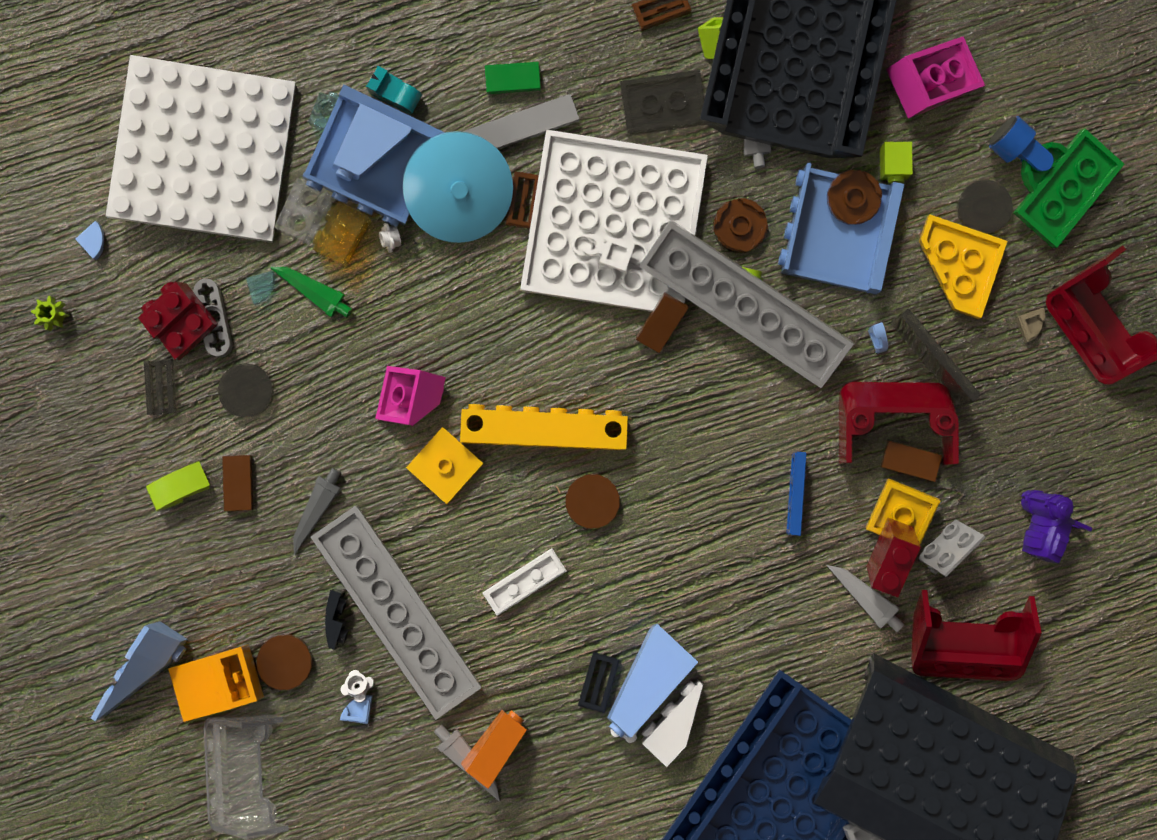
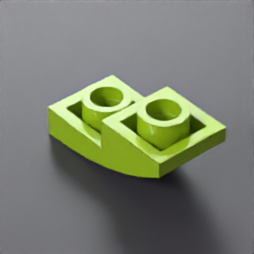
M199 461L176 470L146 486L156 512L182 503L184 498L210 488V484Z

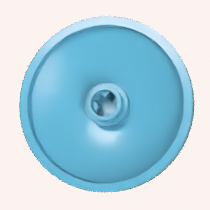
M446 132L428 139L413 153L407 163L403 176V196L411 217L426 233L447 242H469L487 235L504 219L512 201L513 180L505 158L492 143L468 132Z

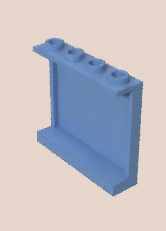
M343 84L337 102L302 178L307 180L306 186L321 192L322 188L333 192L331 197L342 203L347 204V201L350 200L358 204L357 209L366 214L372 215L373 212L384 216L382 221L397 227L399 223L404 225L409 215L403 196V176L407 163L419 146L428 139L445 132ZM360 103L411 127L407 139L358 181L353 178L351 181L344 180L338 177L336 171L332 169Z
M807 163L803 170L798 171L795 186L800 188L798 197L793 196L790 206V212L794 213L792 223H787L784 233V239H788L786 249H781L778 265H782L781 273L867 293H879L882 290L904 184L893 182L891 185L879 183L882 190V198L877 214L871 220L862 224L848 225L838 221L831 214L827 205L829 186L840 174L811 168V163Z

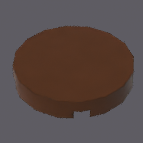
M849 170L838 175L831 182L827 191V205L831 214L838 221L848 225L862 224L871 220L881 206L882 190L880 185L871 174L865 171Z
M738 198L724 203L717 211L713 222L714 234L718 243L726 250L735 253H746L757 248L764 240L768 230V222L763 208L755 201L746 198Z
M587 474L577 478L569 486L566 494V509L570 518L576 524L585 528H600L609 524L616 517L620 507V496L616 486L608 478L598 474Z
M282 634L267 640L260 648L257 656V670L261 679L268 686L278 690H290L301 685L309 677L313 667V655L301 638L291 634Z

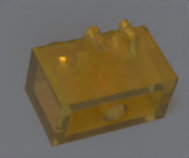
M338 201L336 206H332L329 209L325 219L327 223L323 231L319 230L313 240L315 245L313 250L317 254L347 268L371 220L367 215Z

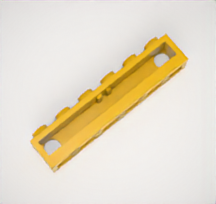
M468 404V409H462L460 442L468 444L626 451L628 416H622V411L606 410L605 415H594L595 410L578 409V414H568L566 408H551V413L540 412L539 407H523V411H512V406L497 405L496 410H485V405ZM471 416L482 418L483 426L479 431L469 430L468 425ZM608 423H619L621 426L620 435L615 438L609 437L605 432V426Z

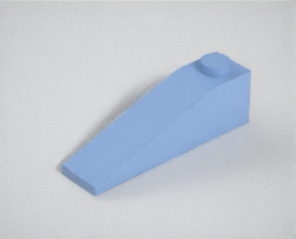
M161 621L145 625L125 656L129 661L118 669L113 677L117 681L116 685L110 686L104 693L91 719L97 721L104 718L173 663V661L178 662L186 651L184 644L188 639Z

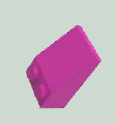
M964 36L907 55L886 69L908 119L985 86Z

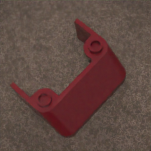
M1123 245L1050 292L1046 297L1047 309L1092 374L1103 384H1113L1157 360L1156 336L1147 331H1141L1131 336L1100 292L1108 287L1112 280L1111 272L1106 265L1126 250Z
M850 382L841 388L839 392V464L852 463V435L868 433L874 426V413H929L930 428L935 434L942 436L943 465L959 464V421L950 392L945 385L923 382Z
M921 590L913 614L911 653L913 672L920 676L1013 681L1021 678L1042 634L1035 596L1028 597L1022 613L1007 611L996 619L995 624L942 621L941 612L929 606L927 590Z

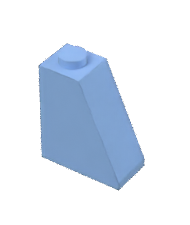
M360 103L332 169L336 171L338 177L344 180L351 181L353 178L358 181L407 139L411 127Z

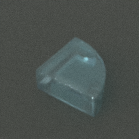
M273 271L246 278L254 305L262 303L272 293L275 285V274Z

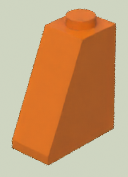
M501 710L461 762L464 770L486 788H489L527 729L521 725L524 720L512 710L508 714Z

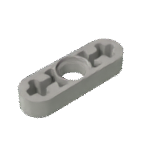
M201 279L195 284L193 292L203 305H208L205 307L208 312H219L220 321L212 331H218L223 328V332H218V337L220 340L225 341V345L221 346L222 351L213 348V344L217 342L216 335L213 333L208 334L204 338L205 348L213 356L225 357L231 352L233 343L221 288L210 279ZM206 285L214 289V292L210 293V300L213 303L217 302V306L209 305L208 298L201 295V292L205 291Z

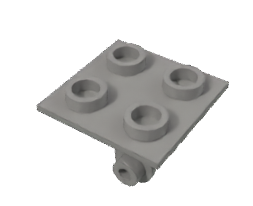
M955 519L943 529V532L932 543L924 548L917 558L928 565V569L936 575L939 572L947 577L986 537Z

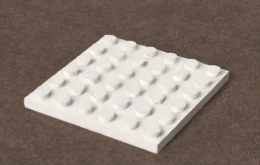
M130 55L106 217L273 243L296 83L294 81Z
M546 130L520 291L649 312L653 311L664 292L684 303V296L640 268L639 265L670 219L695 235L708 155ZM589 234L597 235L603 243H606L610 236L635 245L625 273L599 264L600 255L590 257L583 253L584 248L590 250L596 248V243L588 240Z

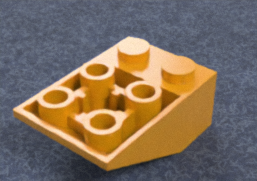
M249 644L168 668L183 722L253 703L264 697Z

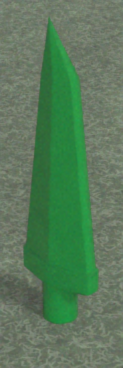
M270 267L331 318L335 315L336 311L346 318L351 314L353 309L342 302L345 294L341 291L326 286L289 267Z

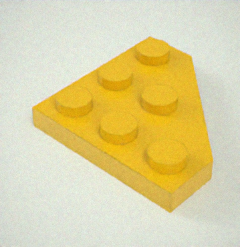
M929 214L919 243L953 311L981 319L1007 241Z

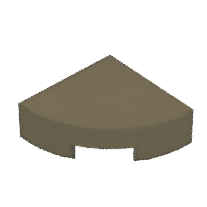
M1044 307L1016 317L1025 343L1036 338L1041 331L1045 321Z

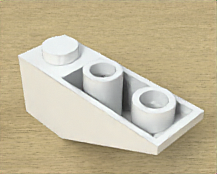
M698 679L694 683L689 681L680 691L682 695L675 704L672 701L668 703L661 711L663 717L656 724L652 721L641 733L644 736L641 739L642 744L666 767L687 745L703 686Z

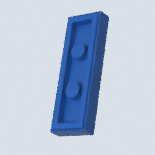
M794 452L791 457L787 535L801 536L806 452Z

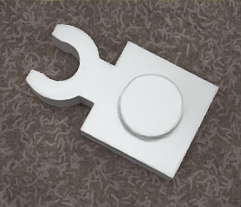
M589 234L588 240L594 241L596 248L593 250L584 248L583 253L590 257L600 255L599 264L625 273L635 245L610 236L607 242L603 243L597 235Z

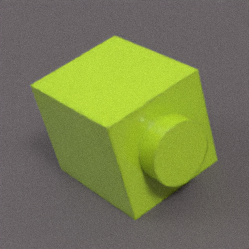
M884 142L879 148L880 180H888V184L893 182L903 184L904 180H908L913 174L912 142Z

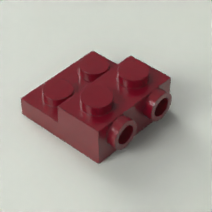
M175 281L166 283L160 289L162 295L158 299L150 300L142 306L141 310L143 313L138 319L153 338L160 339L175 360H181L218 323L187 283Z

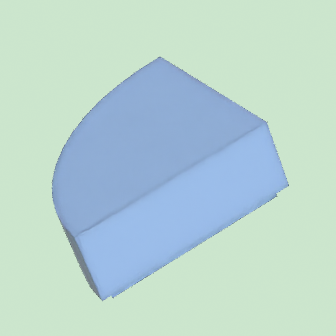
M94 221L76 240L93 259L97 260L103 252L104 231L99 222Z
M883 322L868 328L876 353L879 354L887 351L888 340Z
M366 695V699L360 703L356 702L355 699L352 700L343 710L340 720L368 724L373 695Z

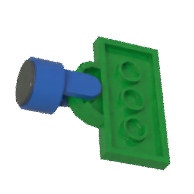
M1013 116L994 133L989 141V148L1006 163L1011 162L1016 157L1022 161L1021 177L1023 184L1030 193L1013 214L1050 247L1057 248L1125 164L1086 128L1080 130L1067 147L1055 142L1041 145L1034 139L1036 131L1019 116Z

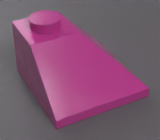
M387 366L375 419L413 426L440 404L446 377L422 370Z

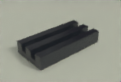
M593 651L578 706L605 713L619 658ZM599 659L602 662L589 703L585 699L596 660ZM607 662L612 663L602 702L599 706L595 703Z

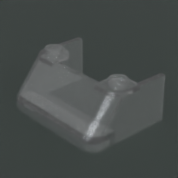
M252 714L206 719L204 723L207 814L212 830L247 840L289 831L288 825L275 822L276 807L268 798L263 797L260 743L266 742L272 733V724L283 722V716Z

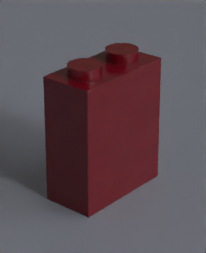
M887 518L866 566L872 588L897 598L899 597L921 548L914 527Z

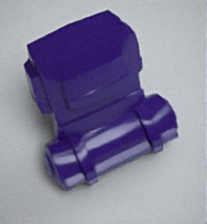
M1027 490L1022 493V508L1032 514L1030 526L1025 532L1022 551L1046 562L1059 564L1069 542L1072 527L1090 532L1092 527L1070 518L1074 506L1072 500L1060 494H1048L1040 490Z

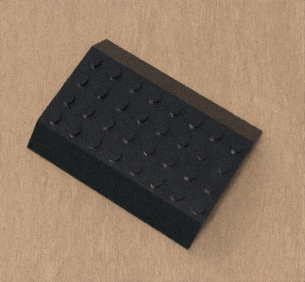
M727 0L699 121L724 135L821 157H862L896 0Z
M873 653L863 676V679L867 680L844 741L831 773L822 779L813 804L881 840H1057L1077 778L1073 756Z

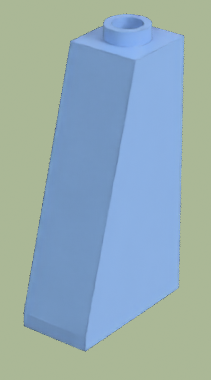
M658 624L652 625L607 717L612 722L609 727L621 738L624 735L632 738L698 663Z

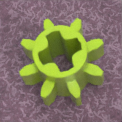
M48 296L47 302L37 299L38 305L35 310H31V313L35 314L37 318L34 324L38 326L44 324L45 330L52 331L53 325L63 328L62 322L64 318L69 317L62 309L66 304L61 301L55 304L56 300L52 296ZM49 309H52V310L50 311V313H51V315H52L51 318H48V317L50 316V314H49V312H48Z

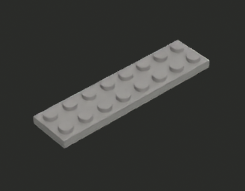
M671 219L639 265L640 268L820 388L824 386L854 345L850 339Z
M358 505L311 536L315 545L435 720L482 688L473 672Z

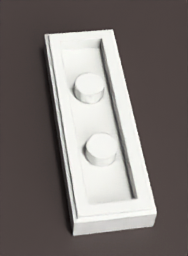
M551 548L482 593L498 616L567 570L553 548Z

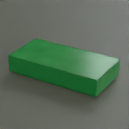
M539 61L485 65L487 94L541 91Z

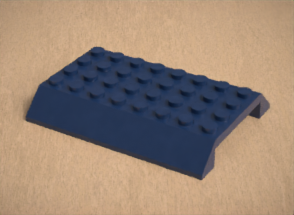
M779 669L661 840H848L843 827L850 823L814 805L813 802L822 779L832 771L851 719Z

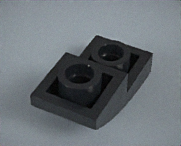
M336 588L330 590L325 615L326 639L329 649L332 650L339 648L340 644L344 645L349 629L345 628L347 621L337 618L338 614H343L347 599L343 598L345 591Z

